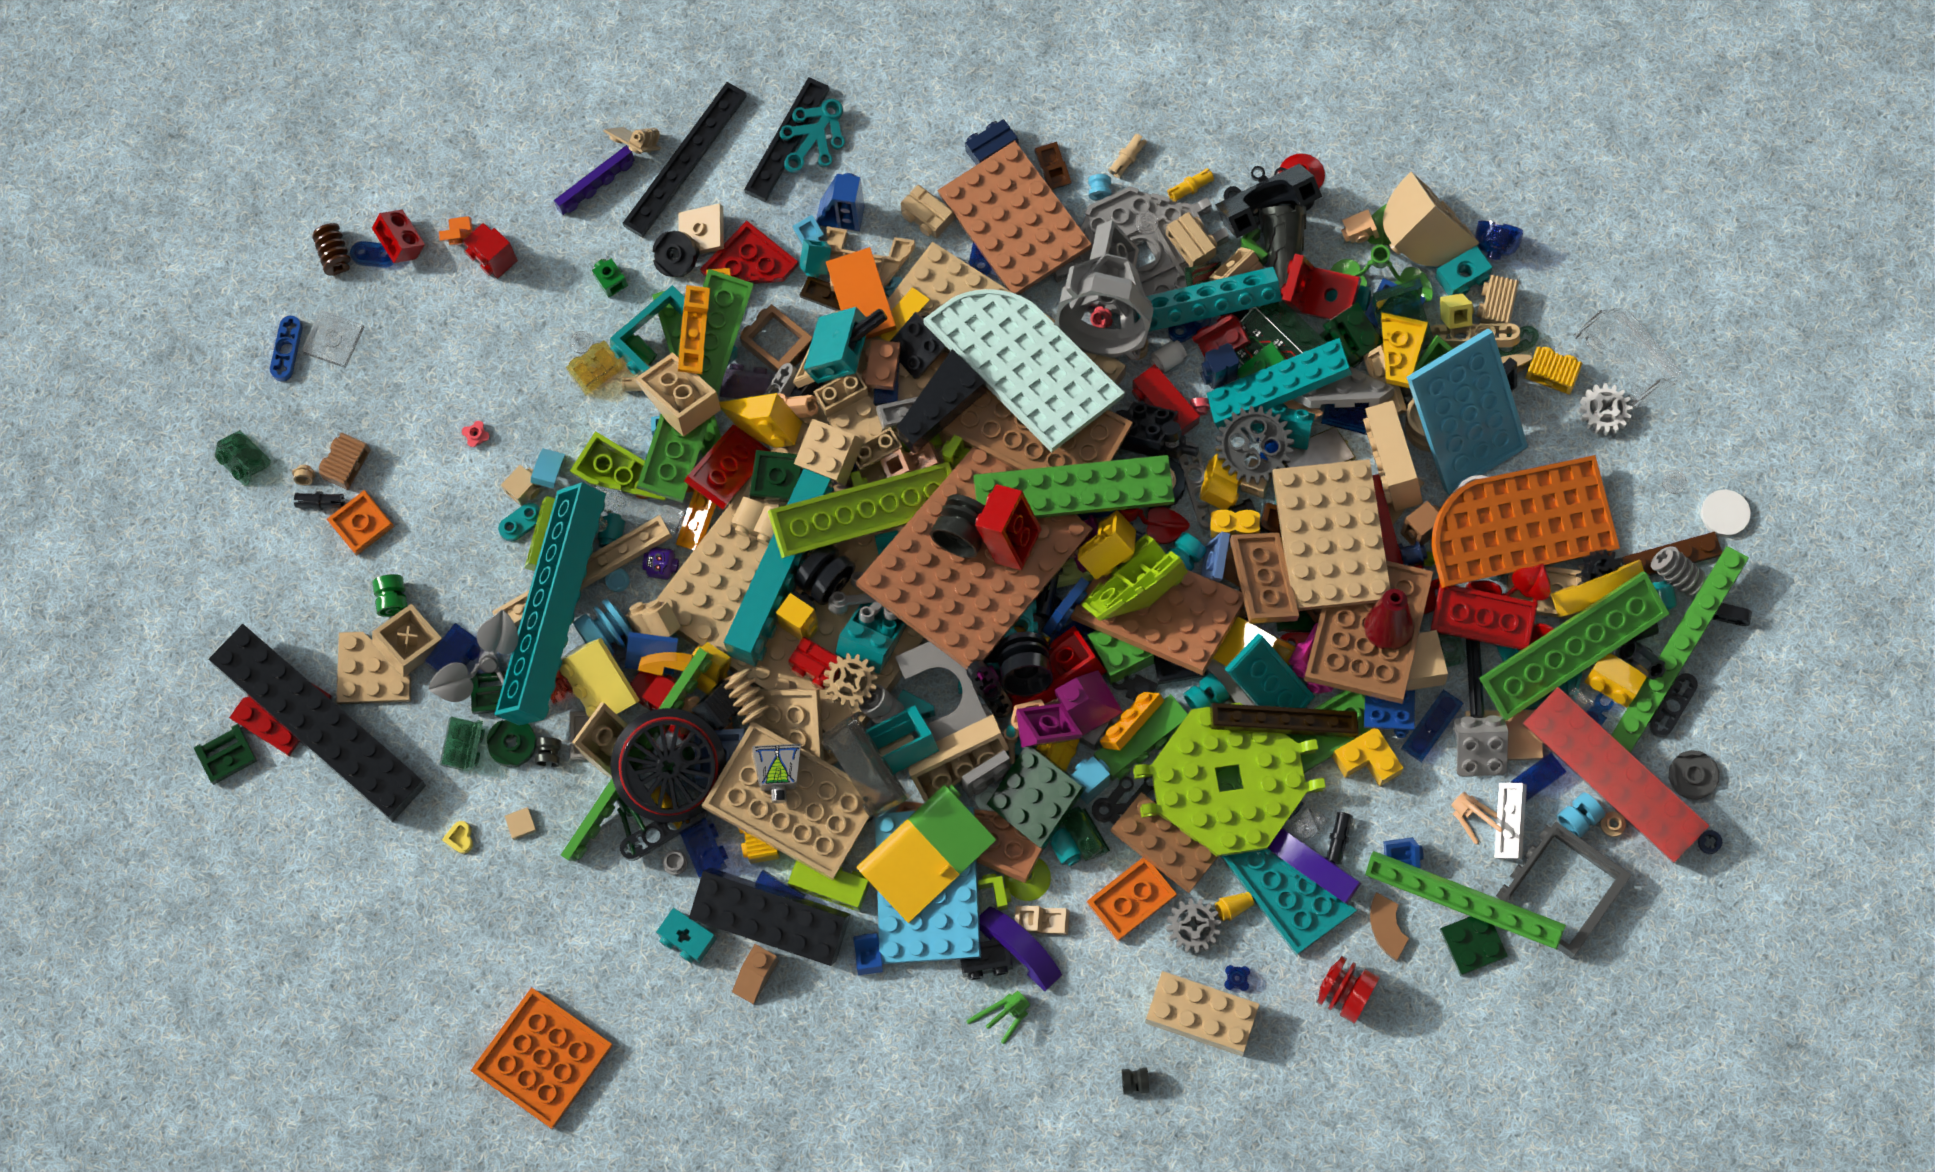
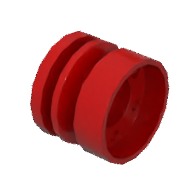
M1341 956L1331 966L1323 980L1316 1003L1322 1006L1327 996L1333 998L1328 1009L1331 1011L1340 1002L1343 1004L1340 1016L1355 1024L1380 976L1367 969L1362 971L1359 977L1354 976L1356 963L1353 962L1347 972L1342 969L1347 958Z

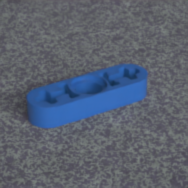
M292 315L286 316L280 321L270 365V373L275 380L280 382L289 380L293 375L303 330L299 319ZM291 323H294L296 328L291 329L290 335L292 338H289V331L286 328V326H290ZM285 344L293 346L292 351L288 354H282L280 351L281 347ZM281 359H283L286 371H282L281 375H279L277 369H281Z

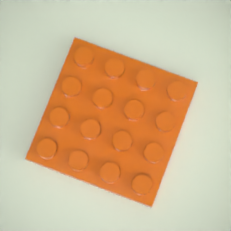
M531 987L470 1071L553 1130L611 1050L613 1044Z

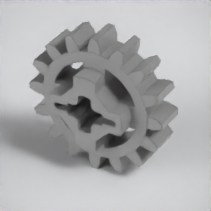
M1189 898L1188 905L1180 901L1179 910L1174 907L1171 909L1174 917H1167V921L1172 925L1167 926L1166 931L1173 932L1169 940L1178 941L1176 944L1177 949L1182 945L1185 946V953H1188L1190 948H1194L1195 954H1198L1200 947L1208 951L1207 943L1215 945L1216 940L1213 936H1220L1221 931L1215 929V927L1221 926V921L1214 919L1218 916V912H1210V903L1205 907L1202 906V899H1199L1198 903L1194 904L1192 898ZM1197 911L1206 915L1207 918L1201 917L1197 914ZM1187 912V917L1184 920L1177 922L1179 917L1183 913ZM1190 921H1195L1196 925H1200L1197 927V931H1192V927H1187L1190 925ZM1210 930L1208 936L1200 941V935L1203 931ZM1180 934L1187 935L1190 938V941H1187L1184 938H1182Z

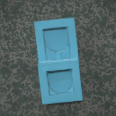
M542 448L530 483L554 489L565 454Z

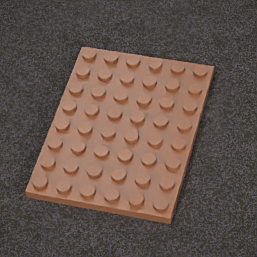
M975 447L967 453L856 581L858 588L966 670L972 662L977 660L984 661L1093 530L1092 527L1075 515L1036 518L1042 530L1022 570L996 564L984 541L974 558L959 557L942 549L932 540L930 532L937 518L942 516L941 511L948 497L958 494L976 500L973 479L975 474L1015 471L1003 462L989 456L985 451L978 450Z

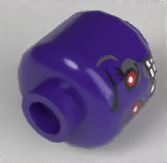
M655 547L649 550V552L644 553L642 569L646 571L648 577L668 580L673 573H677L679 559L675 558V553L672 549Z

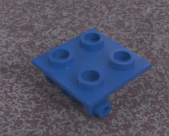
M1415 690L1405 691L1402 704L1365 695L1364 728L1394 729L1396 736L1401 739L1406 737L1409 730H1414Z

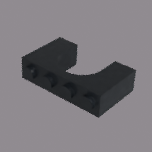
M1297 164L1215 204L1224 226L1236 238H1239L1258 228L1254 216L1259 210L1289 200L1295 201L1302 207L1321 198L1322 194L1314 175L1302 165Z

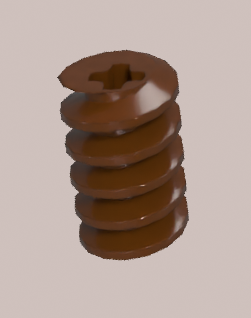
M337 223L322 225L315 229L312 234L323 271L328 276H335L350 269L348 263L351 258L347 255L348 249L344 247L345 241L342 239L343 235L339 231L340 226Z

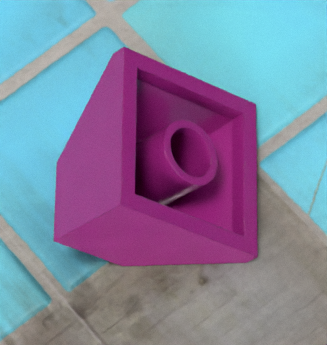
M1098 670L1076 677L1055 689L1058 701L1063 704L1081 731L1082 736L1123 713Z

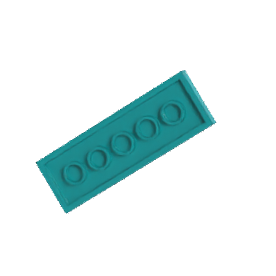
M1340 338L1216 388L1208 392L1207 397L1214 423L1219 430V427H1226L1224 419L1233 420L1232 412L1237 416L1241 415L1240 408H1243L1248 413L1250 406H1253L1255 412H1258L1260 406H1263V411L1350 376L1352 372Z

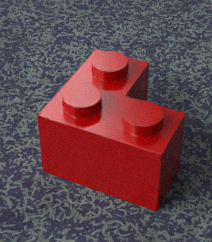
M484 223L463 240L466 247L464 251L472 261L477 259L481 263L480 268L488 276L493 274L498 279L518 261L510 242L495 228L491 230Z
M639 671L630 685L640 700L638 703L652 711L659 709L677 680L670 675L665 677Z

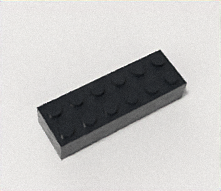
M709 867L702 872L689 919L832 966L837 961L851 914Z

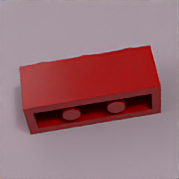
M1156 364L1133 380L1132 394L1139 402L1143 400L1148 405L1178 411L1177 423L1180 424L1183 436L1199 424L1200 415Z

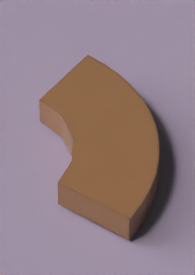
M1376 892L1370 908L1372 932L1380 948L1397 962L1409 940L1401 932L1397 924L1396 911L1399 904Z

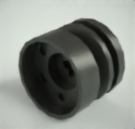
M950 495L945 506L942 508V516L937 518L930 532L932 540L942 549L963 558L976 557L983 543V539L975 526L976 519L982 513L985 506L964 495Z

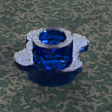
M1227 966L1225 969L1227 974V981L1224 983L1227 990L1234 988L1247 991L1249 988V983L1247 982L1248 975L1250 974L1249 968L1246 966ZM1235 976H1239L1240 979L1238 981L1235 980Z

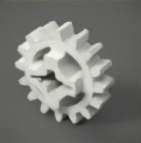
M1604 383L1602 389H1600L1596 384L1592 389L1593 392L1588 389L1585 397H1582L1580 401L1582 406H1580L1578 412L1584 413L1580 420L1588 421L1586 428L1589 429L1593 426L1595 434L1599 430H1603L1604 436H1607L1609 430L1617 434L1619 428L1624 429L1626 422H1629L1631 415L1628 413H1631L1633 406L1627 405L1631 399L1630 397H1623L1624 390L1617 392V385L1609 389L1607 383ZM1590 404H1591V407L1594 409V414H1593V415H1592L1591 410H1590ZM1611 405L1610 410L1607 409L1600 413L1602 408L1605 409L1606 407L1608 408Z

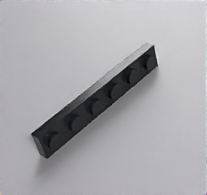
M810 77L807 78L744 189L746 194L763 202L767 201L785 169L784 162L786 157L790 153H794L804 136H793L791 140L785 141L780 137V130L785 125L793 127L810 124L814 117L806 118L804 122L797 123L793 120L792 114L798 107L804 109L820 107L829 92L828 85ZM796 112L798 118L804 117L801 112ZM783 130L786 136L791 135L789 130Z

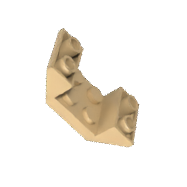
M857 370L855 374L837 378L814 391L830 426L854 434L864 440L854 464L859 471L875 464L897 450L903 449L891 427L882 430L876 407L869 397L868 389Z

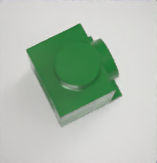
M612 258L609 260L601 259L596 262L592 272L608 298L628 287L625 276Z

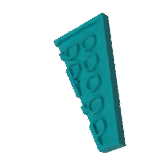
M1268 848L1266 850L1220 856L1246 891L1252 895L1255 903L1296 956L1357 912L1351 905H1347L1290 864L1274 855Z

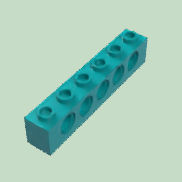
M1274 267L1146 296L1154 308L1148 332L1282 301L1279 281ZM1137 312V317H1138V321H1139V319L1141 318V316H1140L1139 313Z

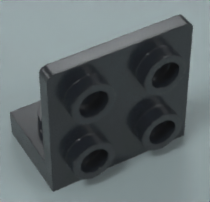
M915 312L890 340V342H900L899 362L914 379H919L941 353H950V350L924 325V318L929 315L927 312Z

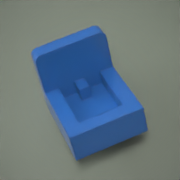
M1413 837L1383 841L1384 855L1421 869L1420 860L1424 859L1423 848L1421 845H1418Z
M878 934L854 936L853 942L858 976L883 972Z

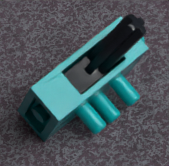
M857 307L818 317L804 370L817 383L855 374L866 334L887 320L885 312L882 309H877L866 317Z

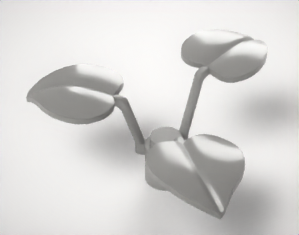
M501 609L478 629L477 642L483 650L479 652V663L475 664L473 671L468 674L467 666L463 663L448 664L440 669L432 678L429 684L430 692L450 702L463 701L472 693L473 682L470 679L476 675L479 669L485 673L496 672L503 685L504 677L498 667L497 652L505 655L512 653L517 647L519 639L516 625L506 611Z

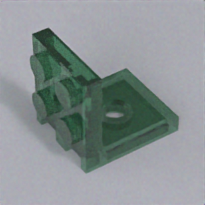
M1420 278L1373 293L1372 311L1382 340L1381 312L1428 322L1421 302L1423 286ZM1429 322L1421 350L1426 349L1434 339Z

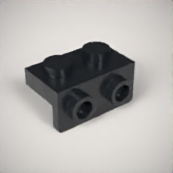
M998 940L980 942L981 958L960 959L963 978L968 977L969 980L981 979L984 977L983 974L993 973L994 976L1005 975L1009 973L1008 970L1013 969L1010 952Z

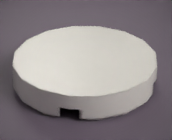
M1727 489L1717 490L1708 495L1702 504L1700 512L1701 519L1707 530L1710 532L1715 531V534L1721 537H1731L1741 533L1749 523L1751 514L1749 504L1745 498L1737 492Z

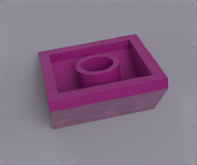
M1062 703L1020 708L1016 711L1021 748L1067 742L1082 737L1081 731Z

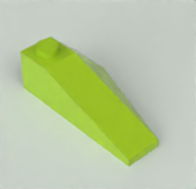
M596 431L570 470L571 473L592 485L657 500H666L665 497L636 488L645 463L643 459Z

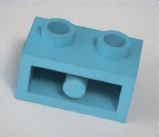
M1094 756L1089 760L1085 758L1075 767L1076 771L1071 775L1086 787L1080 798L1087 805L1103 792L1110 783V768L1103 760L1100 759L1098 761Z

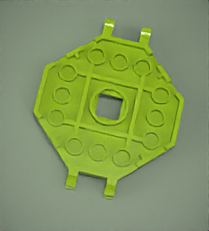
M1210 707L1191 709L1151 765L1140 764L1134 766V779L1152 776L1157 804H1142L1140 807L1141 818L1161 816L1166 821H1170L1180 828V831L1191 839L1205 846L1217 857L1266 850L1305 794L1323 792V789L1326 788L1324 778L1305 782L1300 756L1302 754L1315 753V750H1318L1317 740L1313 739L1297 743L1284 733L1211 729ZM1238 766L1243 789L1219 792L1215 769Z

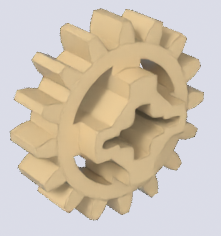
M847 653L845 660L837 656V664L829 663L831 671L825 670L824 676L829 679L823 680V686H829L826 690V695L833 694V703L839 699L841 700V707H844L847 702L850 703L851 708H854L855 702L863 706L864 697L869 700L872 698L869 691H876V686L871 683L877 681V676L871 675L875 668L874 666L867 667L868 659L861 662L859 654L855 656V659H851L850 654ZM849 666H856V667H858V668H860V669L856 670V669L850 668ZM839 670L841 675L840 679L836 680V682L834 683V676L836 672ZM846 674L850 679L855 678V688L849 682L846 683ZM867 679V685L861 691L860 683ZM842 692L850 693L852 696H846V695H843V694H841V693H842Z

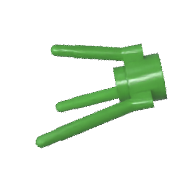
M1016 991L1013 995L1009 993L1005 998L977 1013L966 1022L971 1024L1004 1005L1005 1009L986 1025V1028L990 1029L1008 1013L1013 1018L1017 1015V1018L1001 1040V1043L1005 1044L1021 1020L1028 1015L1026 1009L1030 1007V1003L1019 991Z

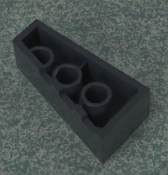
M953 348L897 426L898 438L914 454L986 393L985 381Z

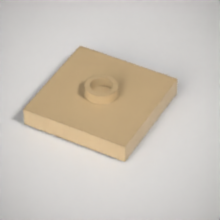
M720 203L679 213V231L685 232L693 238L700 254L724 249L723 206Z

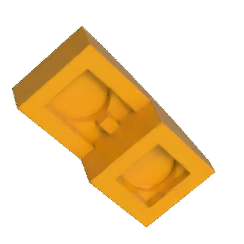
M677 652L646 655L641 657L638 671L661 676L664 667L684 671L691 661L692 655Z

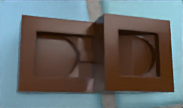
M1057 142L1035 148L1034 151L1043 176L1051 190L1072 184Z

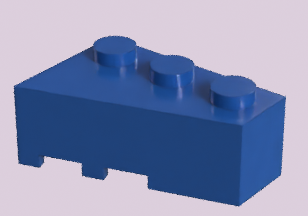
M852 173L836 174L819 203L816 218L819 226L860 232L865 208L861 178Z

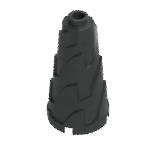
M1289 205L1273 206L1259 210L1261 233L1264 234L1269 266L1274 267L1279 281L1280 293L1283 284L1287 283L1289 262L1293 260L1295 254L1302 255V251H1304V230L1306 229L1307 218L1305 206L1295 205V211H1292Z

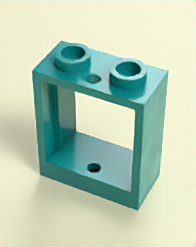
M915 705L862 732L866 741L862 743L868 757L873 755L870 760L876 771L882 770L885 778L939 751L931 731ZM916 730L919 738L881 756L878 749Z

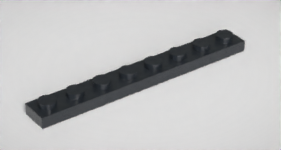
M729 82L725 83L623 222V226L642 238L645 236L747 97L746 92Z

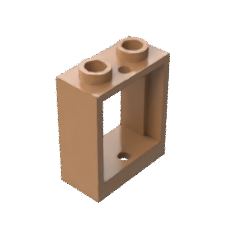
M772 304L767 309H762L752 325H747L742 330L740 336L742 346L776 374L785 363L796 366L805 357L813 338ZM772 318H775L799 338L779 361L752 340Z

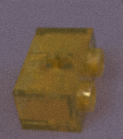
M605 340L593 344L588 349V352L581 357L573 358L569 365L566 366L570 377L585 396L624 369L620 359L615 357V354L610 350Z

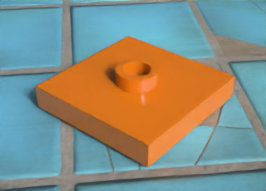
M365 490L327 518V521L356 556L395 527Z

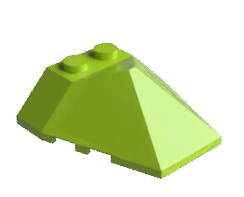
M1145 534L1135 543L1133 557L1129 561L1122 563L1119 568L1115 566L1111 572L1112 576L1104 585L1099 583L1081 605L1099 621L1150 607L1172 586L1178 585L1188 571L1183 560L1172 551L1166 554L1152 537Z

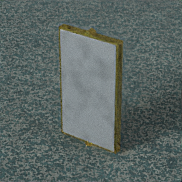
M1335 426L1311 436L1307 450L1290 447L1294 449V453L1286 454V456L1291 459V462H1283L1285 468L1347 462L1355 460L1356 457L1347 445L1348 441L1344 440Z

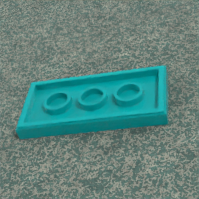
M1259 633L1225 668V671L1256 706L1305 708L1315 697L1269 642Z

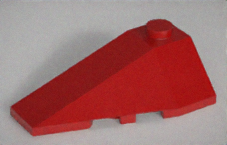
M1075 626L1057 637L1049 645L1051 648L1049 650V661L1051 662L1053 673L1052 684L1042 693L1033 696L1021 697L1008 693L1007 696L1013 704L1012 710H1014L1015 705L1039 699L1046 704L1057 699L1055 689L1076 677L1097 670L1101 676L1107 672Z

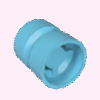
M1583 792L1573 800V806H1567L1557 815V819L1563 827L1581 838L1590 830L1589 825L1595 826L1605 817V812L1591 795Z

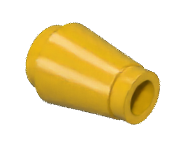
M1249 892L1221 897L1218 902H1215V909L1222 921H1231L1251 906H1254L1253 897Z

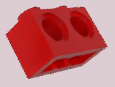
M403 209L379 213L372 226V230L393 263L415 260L425 246L422 238Z

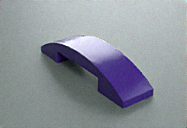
M991 906L979 915L980 931L989 940L995 937L1029 970L1027 975L1044 992L1062 976L1061 971L1047 951L1028 931L1012 918Z

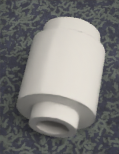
M1170 341L1151 354L1152 359L1150 362L1151 365L1156 364L1162 373H1166L1183 362V358L1187 356V353L1179 341Z

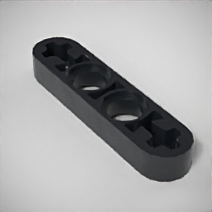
M704 810L700 816L690 818L691 822L686 823V820L682 821L681 827L677 830L670 829L668 823L654 821L645 826L646 831L643 832L640 829L625 838L620 844V852L626 860H638L705 820L708 811ZM650 830L660 832V838L655 843H650L646 839V835ZM641 836L647 848L643 849V846L640 845L635 848L636 853L634 855L630 852L625 853L628 850L627 845L629 843L633 846L640 843L637 838Z

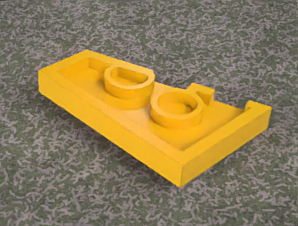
M1381 312L1386 383L1410 388L1407 376L1415 372L1428 328V322Z

